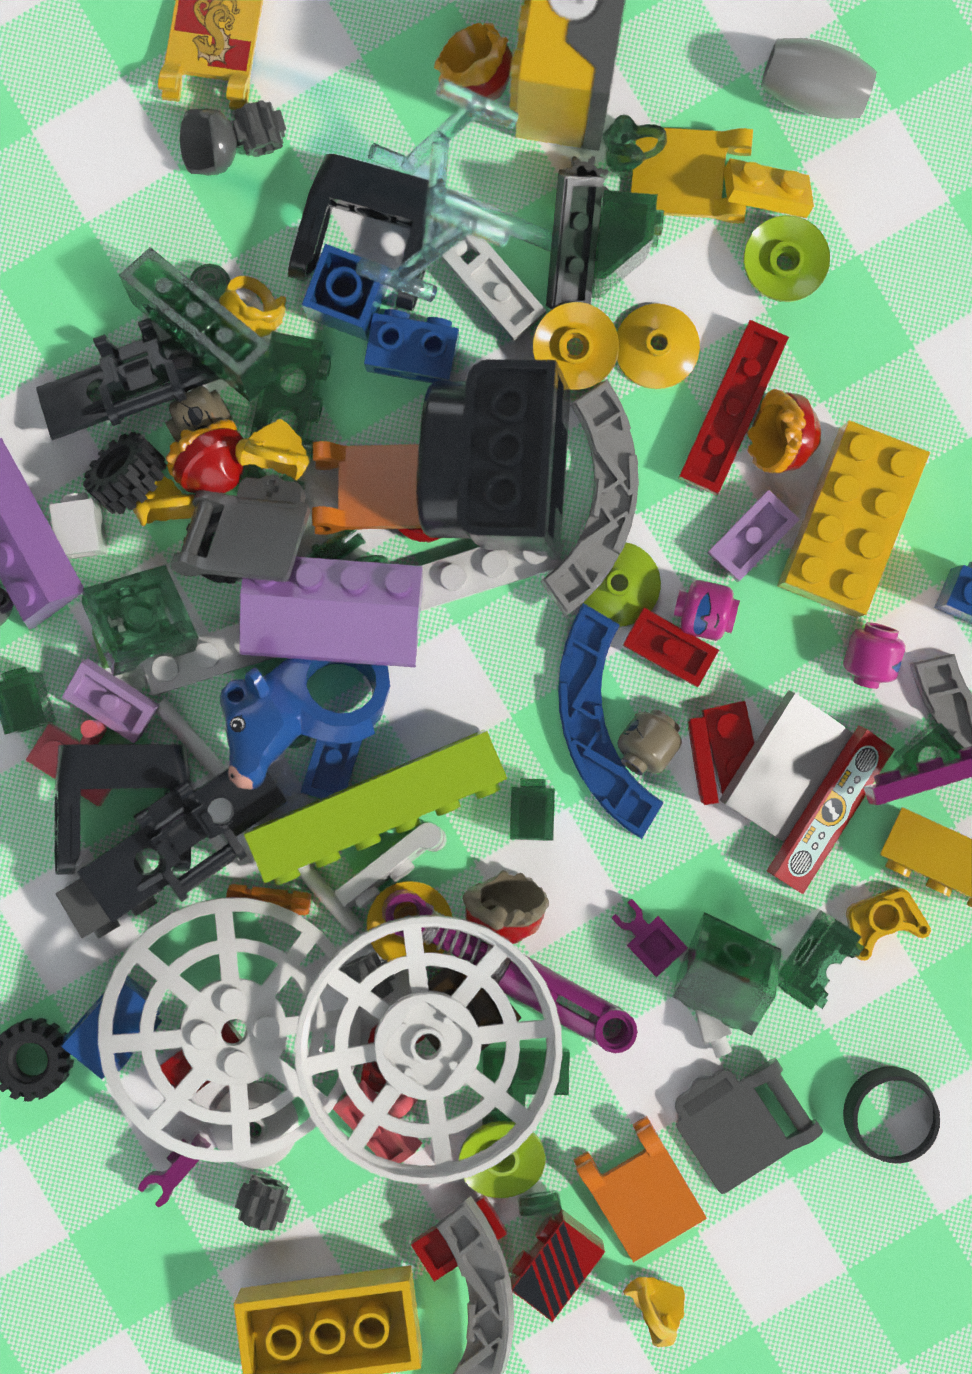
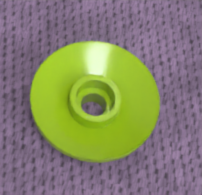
M791 215L777 216L763 222L749 237L744 250V269L752 286L763 296L778 302H794L810 296L821 286L829 271L830 250L822 232L808 220ZM780 256L788 257L792 263L791 268L781 269L777 264V258Z
M626 542L622 552L603 582L583 603L620 625L619 627L634 624L643 608L652 611L658 601L661 590V578L656 563L645 550ZM621 575L626 578L627 587L625 590L616 591L613 589L611 580L614 576Z
M498 1121L477 1128L463 1142L459 1152V1160L466 1159L489 1148L505 1136L516 1123ZM532 1132L518 1149L498 1164L474 1176L463 1179L470 1188L487 1197L510 1198L520 1195L532 1188L543 1174L546 1161L543 1144L539 1137Z

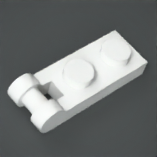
M468 222L458 231L459 237L450 244L445 242L436 250V253L514 342L546 315V309L476 228ZM472 249L478 256L467 265L461 257Z
M433 823L420 825L334 892L345 907L353 908L356 905L360 909L366 907L380 894L378 888L391 878L394 882H397L408 875L415 868L412 861L425 851L438 852L442 850L447 842L445 831Z

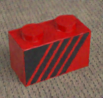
M563 1209L560 1210L555 1218L549 1215L542 1222L535 1234V1238L538 1241L529 1253L525 1250L521 1251L509 1268V1273L512 1274L510 1276L512 1292L551 1322L555 1320L605 1253L603 1240Z

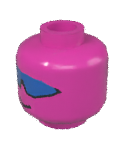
M695 580L691 583L688 592L679 590L674 616L682 617L680 626L684 633L718 641L724 636L725 632L732 634L740 600L733 599V590L728 586L704 580Z
M866 622L864 628L853 630L843 666L850 674L854 675L853 682L855 684L870 689H878L880 683H889L896 680L906 649L904 641L898 637V630L873 622Z

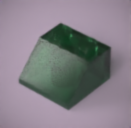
M604 190L601 203L592 298L600 299L646 261L651 247L657 248L659 237L662 235L664 210L656 209L658 195Z
M704 912L677 972L672 997L681 1001L690 1009L700 1010L720 1020L727 1027L739 1029L752 1036L776 998L782 949Z

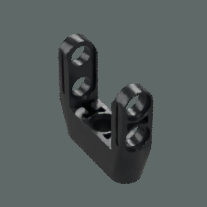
M325 154L308 193L289 261L288 277L306 282L309 275L315 270L333 208L411 229L396 280L398 290L396 307L413 312L435 240L444 188L424 178L337 154Z
M186 744L58 745L54 787V864L56 875H74L76 863L81 856V789L164 788V795H166L184 781H187L191 786ZM191 848L179 856L180 861L171 868L172 872L190 870Z

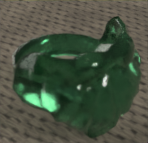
M626 114L618 116L613 124L603 133L606 147L605 163L607 167L619 177L629 178L627 170L635 169L646 159L656 156L664 149L667 144L666 131L662 126L656 124L638 126ZM644 137H653L658 140L657 144L646 152H643L638 145L632 142Z

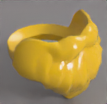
M237 276L230 280L225 292L220 296V307L227 318V323L231 325L238 338L251 341L271 335V332H274L282 324L287 300L285 296L274 299L266 285L255 278ZM245 288L256 293L263 302V311L247 306L241 300L236 290Z
M277 419L276 422L263 427L258 432H254L249 438L239 440L236 445V458L239 464L257 465L263 469L272 468L276 472L286 474L294 480H298L303 475L309 464V458L302 446L301 437L282 419Z
M163 476L162 481L155 482L158 486L155 491H148L146 494L147 499L143 503L138 500L136 508L133 509L142 526L150 524L155 520L191 519L196 508L193 505L195 495L182 493L171 479Z
M638 1277L625 1287L623 1293L632 1297L636 1307L642 1311L643 1319L649 1329L652 1345L656 1347L673 1345L677 1338L680 1320L683 1319L685 1314V1293L683 1287L663 1280H657L655 1277Z

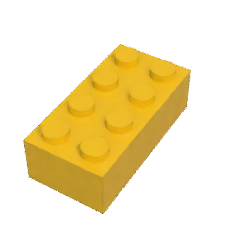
M850 420L842 425L837 432L777 587L855 618L867 615L931 452Z
M412 1265L240 1288L235 1299L234 1312L243 1374H387L421 1369L423 1349Z

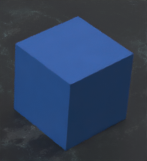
M325 244L302 302L307 318L368 341L373 313H379L390 284L387 267Z

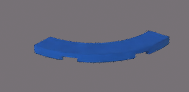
M583 603L569 631L560 665L558 695L563 734L576 769L590 792L606 812L624 828L642 840L664 802L640 784L621 762V758L610 739L602 708L601 688L603 669L611 642L620 625Z

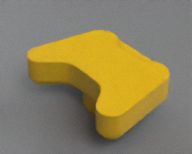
M895 887L852 903L846 910L852 952L861 961L870 959L875 943L886 935L905 930L923 939L928 937L931 932L930 925L911 894L900 887Z

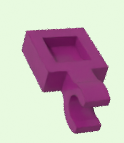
M199 1133L188 1143L202 1148H209L211 1145ZM171 1151L165 1158L171 1163L169 1168L165 1171H152L148 1173L140 1182L138 1190L142 1193L149 1184H159L162 1187L163 1194L155 1205L158 1208L163 1206L171 1197L174 1188L197 1164L198 1159H192Z

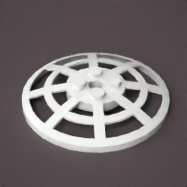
M220 897L195 902L169 913L149 926L128 947L115 966L104 990L98 1016V1048L102 1070L113 1097L126 1117L144 1135L164 1148L192 1159L210 1162H242L268 1156L286 1148L316 1127L310 1116L288 1134L266 1144L250 1147L249 1122L258 1121L276 1113L288 1105L296 1096L302 1099L296 1071L280 1059L285 1048L287 1035L296 1034L299 1015L285 1017L282 1006L275 996L292 976L306 997L313 982L300 964L315 944L323 951L328 960L338 952L334 944L316 926L297 913L271 902L246 897ZM232 912H251L270 916L293 926L301 934L285 954L280 949L261 941L235 938ZM215 915L217 940L190 949L175 959L169 966L148 949L157 939L178 925L200 916ZM237 952L260 955L277 963V966L262 985L249 979L239 978ZM219 954L221 979L207 984L198 991L180 976L184 970L196 962ZM137 963L157 980L152 986L143 1007L140 1033L112 1035L113 1017L119 993L127 975ZM169 990L186 1004L181 1017L180 1027L176 1030L154 1031L157 1009L165 992ZM320 997L311 1019L310 1032H312V1039L308 1056L322 1053L325 1030L337 1028L342 1009L323 1012ZM359 1007L350 1026L348 1047L359 1046L361 1042V1011ZM232 1019L241 1020L246 1028L244 1037L237 1043H227L221 1037L223 1025ZM182 1048L186 1059L192 1066L190 1072L176 1088L169 1083L163 1074L156 1058L155 1050ZM141 1051L150 1079L159 1093L165 1098L148 1118L137 1109L124 1089L116 1068L114 1053ZM355 1065L351 1066L352 1073L355 1068ZM269 1072L287 1087L272 1100L249 1109L248 1083L260 1079ZM339 1076L328 1096L314 1086L324 1110L329 1114L345 1091ZM208 1080L219 1085L229 1086L231 1111L208 1109L193 1103L189 1099ZM179 1111L203 1122L231 1125L232 1150H214L193 1146L171 1137L162 1129Z
M443 915L408 916L388 921L361 933L342 947L321 969L308 990L298 1017L294 1042L295 1070L301 1096L313 1122L327 1141L348 1160L370 1173L394 1181L414 1184L448 1183L474 1176L498 1164L518 1149L536 1129L547 1111L558 1084L562 1061V1030L556 1004L544 979L531 961L509 940L491 929L463 918ZM438 927L459 930L481 938L491 944L492 947L477 965L453 955L435 952L424 953L421 928ZM404 932L406 956L398 957L379 966L360 983L339 970L348 958L367 944L391 933ZM507 957L518 966L531 984L540 1003L544 1020L517 1022L508 997L497 982L490 977ZM426 966L449 968L461 972L467 977L452 996L442 992L429 991ZM408 969L410 994L389 1005L371 992L377 984L401 970ZM328 984L348 998L337 1023L335 1050L308 1056L311 1019L319 997ZM481 987L488 992L496 1003L503 1023L477 1026L466 1006ZM360 1006L380 1020L376 1028L374 1043L348 1047L350 1026L355 1012ZM423 1034H433L440 1040L438 1051L431 1056H422L415 1050V1043ZM546 1038L547 1052L543 1075L535 1097L529 1107L526 1108L506 1092L511 1085L517 1068L520 1040ZM506 1042L504 1062L499 1076L494 1083L476 1069L480 1059L481 1044ZM377 1061L378 1067L387 1083L373 1102L367 1098L358 1086L351 1066ZM338 1069L339 1078L347 1095L364 1114L350 1137L346 1136L335 1125L324 1110L314 1089L311 1075ZM464 1084H467L484 1097L467 1112L452 1119H446L443 1097L456 1092ZM401 1093L411 1098L426 1100L429 1123L405 1121L388 1114V1111ZM494 1107L498 1108L516 1123L505 1136L489 1148L466 1159L453 1162L449 1139L450 1134L458 1133L476 1124L488 1115ZM378 1126L403 1136L431 1138L435 1165L418 1166L397 1163L376 1156L364 1149Z

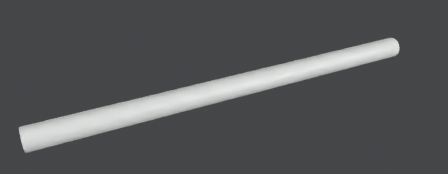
M166 698L158 703L160 706L156 714L183 744H186L190 753L212 778L227 769ZM267 815L259 822L254 824V826L271 820V818L269 817V815ZM311 864L299 868L301 880L350 936L356 932L363 923L349 907H345L335 895V891Z

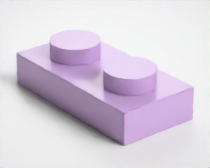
M768 490L721 537L707 554L738 583L800 519Z
M88 658L80 663L62 698L134 744L140 740L160 706Z

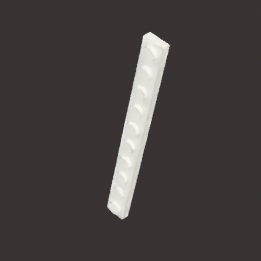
M478 547L421 565L423 572L421 612L555 570L561 564V559L551 560L544 551H521L520 554H509L507 550H488ZM240 623L139 655L152 696L277 658L240 655Z

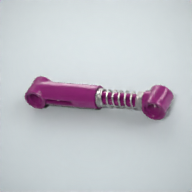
M407 889L391 893L385 899L382 907V917L385 922L394 920V910L402 902L414 903L417 911L416 916L441 915V913L434 910V906L425 902L415 892ZM438 927L421 928L423 943H426V945L433 943L437 946L436 950L442 948L447 951L448 955L452 954L474 965H477L492 947L486 941L483 942L481 938L459 930ZM403 931L395 932L396 935L404 937ZM526 956L542 976L556 1004L560 1025L613 1054L623 1053L632 1047L638 1035L637 1024L632 1016L619 1006L612 1004ZM507 957L490 977L497 982L506 995L542 1014L540 1003L531 984L518 966ZM559 995L591 1012L589 1018L587 1019L557 1002L556 1000ZM612 1018H619L621 1030L618 1035L613 1038H604V1024Z

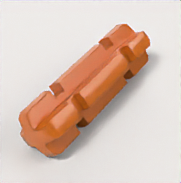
M230 884L226 893V897H246L271 902L303 916L308 915L311 908V894L308 892L293 891L290 894L288 890L252 886V889H247V885Z

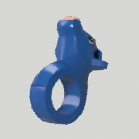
M287 658L265 676H262L259 670L254 667L246 673L245 679L229 681L221 690L220 704L224 715L226 738L229 747L228 776L231 782L237 788L255 789L261 786L270 765L301 734L317 740L338 744L359 742L376 734L373 726L381 719L390 693L388 666ZM344 664L357 669L367 678L372 688V698L362 708L355 711L335 713L322 708L312 699L307 689L309 678L323 667Z

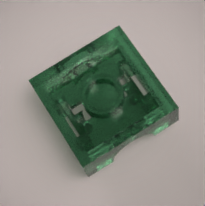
M166 564L83 588L82 606L113 676L136 670L142 661L157 654L161 656L170 653L175 658L196 651L198 642L197 632ZM166 607H167V609H168V611H169V614H170V616H171V618H172V620H173V624L170 623V621H169V619H168V617H167V615H166V612H165ZM108 616L111 621L122 618V624L126 631L119 632L118 625L110 627Z
M820 910L772 981L786 994L811 1011L815 1005L823 1009L828 1002L826 998L829 995L825 990L830 981L826 973L828 967L832 964L841 965L846 957L854 958L855 955L859 956L864 949V946L858 943L862 936Z

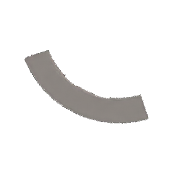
M608 379L589 390L570 405L581 423L590 447L594 487L589 516L577 543L562 563L540 581L564 617L580 606L600 586L612 569L628 538L637 506L639 486L638 458L635 454L634 442L630 432L631 427L620 399Z
M955 653L909 663L922 700L939 728L959 750L972 746V693L960 672Z
M470 1196L435 1225L451 1249L461 1276L466 1279L470 1300L467 1303V1343L462 1359L453 1374H504L512 1347L514 1330V1301L511 1281L497 1238L485 1215Z

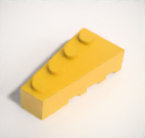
M902 807L880 853V856L888 859L885 867L907 878L910 877L912 871L927 877L928 880L925 886L950 897L953 890L969 897L966 905L972 908V839Z

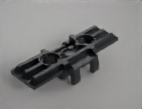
M147 318L138 322L142 339L119 348L109 341L106 334L93 338V342L101 355V358H99L100 364L36 387L50 438L56 440L110 420L112 426L119 425L125 417L177 399L178 402L187 400V391L246 370L247 367L235 332L231 325L227 323V318L161 341L151 318ZM180 356H190L193 358L192 365L186 368L177 369L173 361ZM98 387L101 398L93 402L90 400L92 391Z
M229 768L194 790L187 781H184L162 798L135 814L133 819L137 823L138 828L132 831L131 835L76 871L110 921L113 923L167 885L170 886L177 898L183 902L189 898L187 893L235 859L242 861L246 858L247 854L236 837L287 802L269 772H266L265 780L261 786L255 789L237 788L228 776ZM218 798L227 799L231 805L229 818L221 823L213 822L208 812L210 803ZM219 835L223 842L226 843L225 846L179 878H176L171 871V868L180 861L179 856L206 837L211 840ZM143 849L155 850L159 857L157 867L150 873H140L134 866L136 854Z

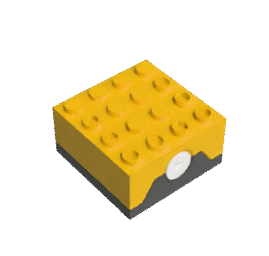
M524 0V4H521L517 33H519L517 41L518 50L514 49L510 73L509 122L516 123L515 138L581 148L582 145L583 149L600 150L611 94L625 0Z

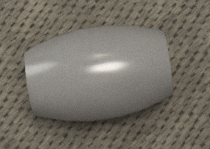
M777 38L765 67L761 87L780 102L798 111L824 118L853 119L862 116L872 93L877 71L856 54L834 44L809 38Z

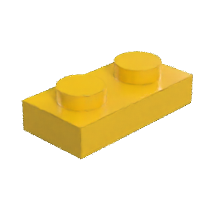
M732 158L729 159L723 170L727 202L807 218L814 207L809 175Z

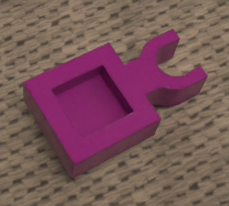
M631 899L627 903L636 912L634 921L625 923L621 921L617 914L612 916L611 919L622 930L630 931L635 935V938L627 944V947L657 978L688 947L659 916L648 924L643 919L641 908Z

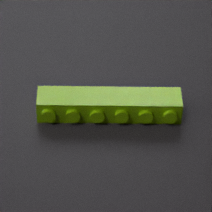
M482 729L351 785L346 789L245 831L244 837L264 883L275 880L276 885H281L301 875L299 868L315 862L316 867L320 868L341 858L339 851L355 845L357 851L377 844L381 841L379 834L392 828L396 829L397 834L410 830L421 824L420 816L434 810L437 816L452 812L461 807L460 799L475 793L476 798L481 799L501 790L499 782L508 778L488 731Z

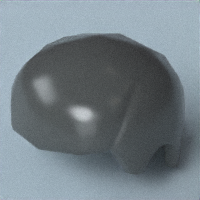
M190 109L185 112L180 126L179 142L181 157L186 170L191 174L206 176L219 175L226 172L233 163L237 149V137L232 122L221 111L215 109Z

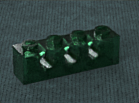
M151 247L119 274L128 297L136 308L148 318H151L155 324L249 402L281 373L272 346Z
M272 331L250 436L263 427L276 422L277 419L283 416H294L298 421L295 432L302 439V446L306 450L309 458L308 465H310L313 456V442H315L313 439H309L312 422L319 423L323 398L317 397L320 381H327L329 378L332 356L326 355L327 349L323 341ZM293 374H301L306 377V385L298 393H289L284 389L286 379ZM244 465L241 481L249 477L256 479L268 475L267 469L260 468L257 465ZM286 474L280 477L284 481L298 482L305 491L306 482L300 481V478L294 480Z

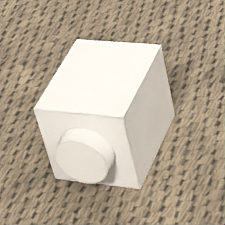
M74 493L61 496V503L49 504L53 532L69 560L108 554L102 505L93 498L88 499L87 493Z

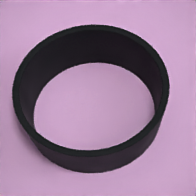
M894 1066L873 1069L862 1075L852 1085L846 1096L843 1108L846 1131L852 1142L862 1152L873 1158L893 1164L911 1162L924 1155L934 1144L938 1136L940 1112L937 1102L926 1082L912 1071ZM889 1081H904L919 1087L930 1098L933 1107L932 1125L925 1140L911 1152L900 1156H881L872 1151L860 1135L858 1128L859 1108L865 1096L876 1086Z

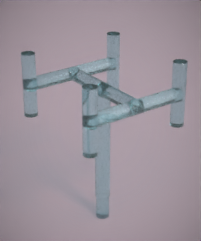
M444 78L437 85L436 96L460 106V108L406 156L377 143H373L368 152V159L395 171L429 180L423 248L396 270L364 257L359 260L356 267V273L360 276L428 302L434 300L437 294V286L415 277L469 234L499 247H504L509 240V236H513L551 252L553 231L461 192L446 188L450 140L479 115L512 129L517 123L518 112ZM429 159H430V166L424 164V163H425L427 160H429ZM443 224H446L448 227L442 231Z

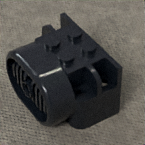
M481 360L469 370L466 381H435L428 387L421 413L416 477L418 517L421 528L427 536L431 538L471 539L480 548L507 550L509 554H520L521 551H544L551 560H560L571 390L557 360Z

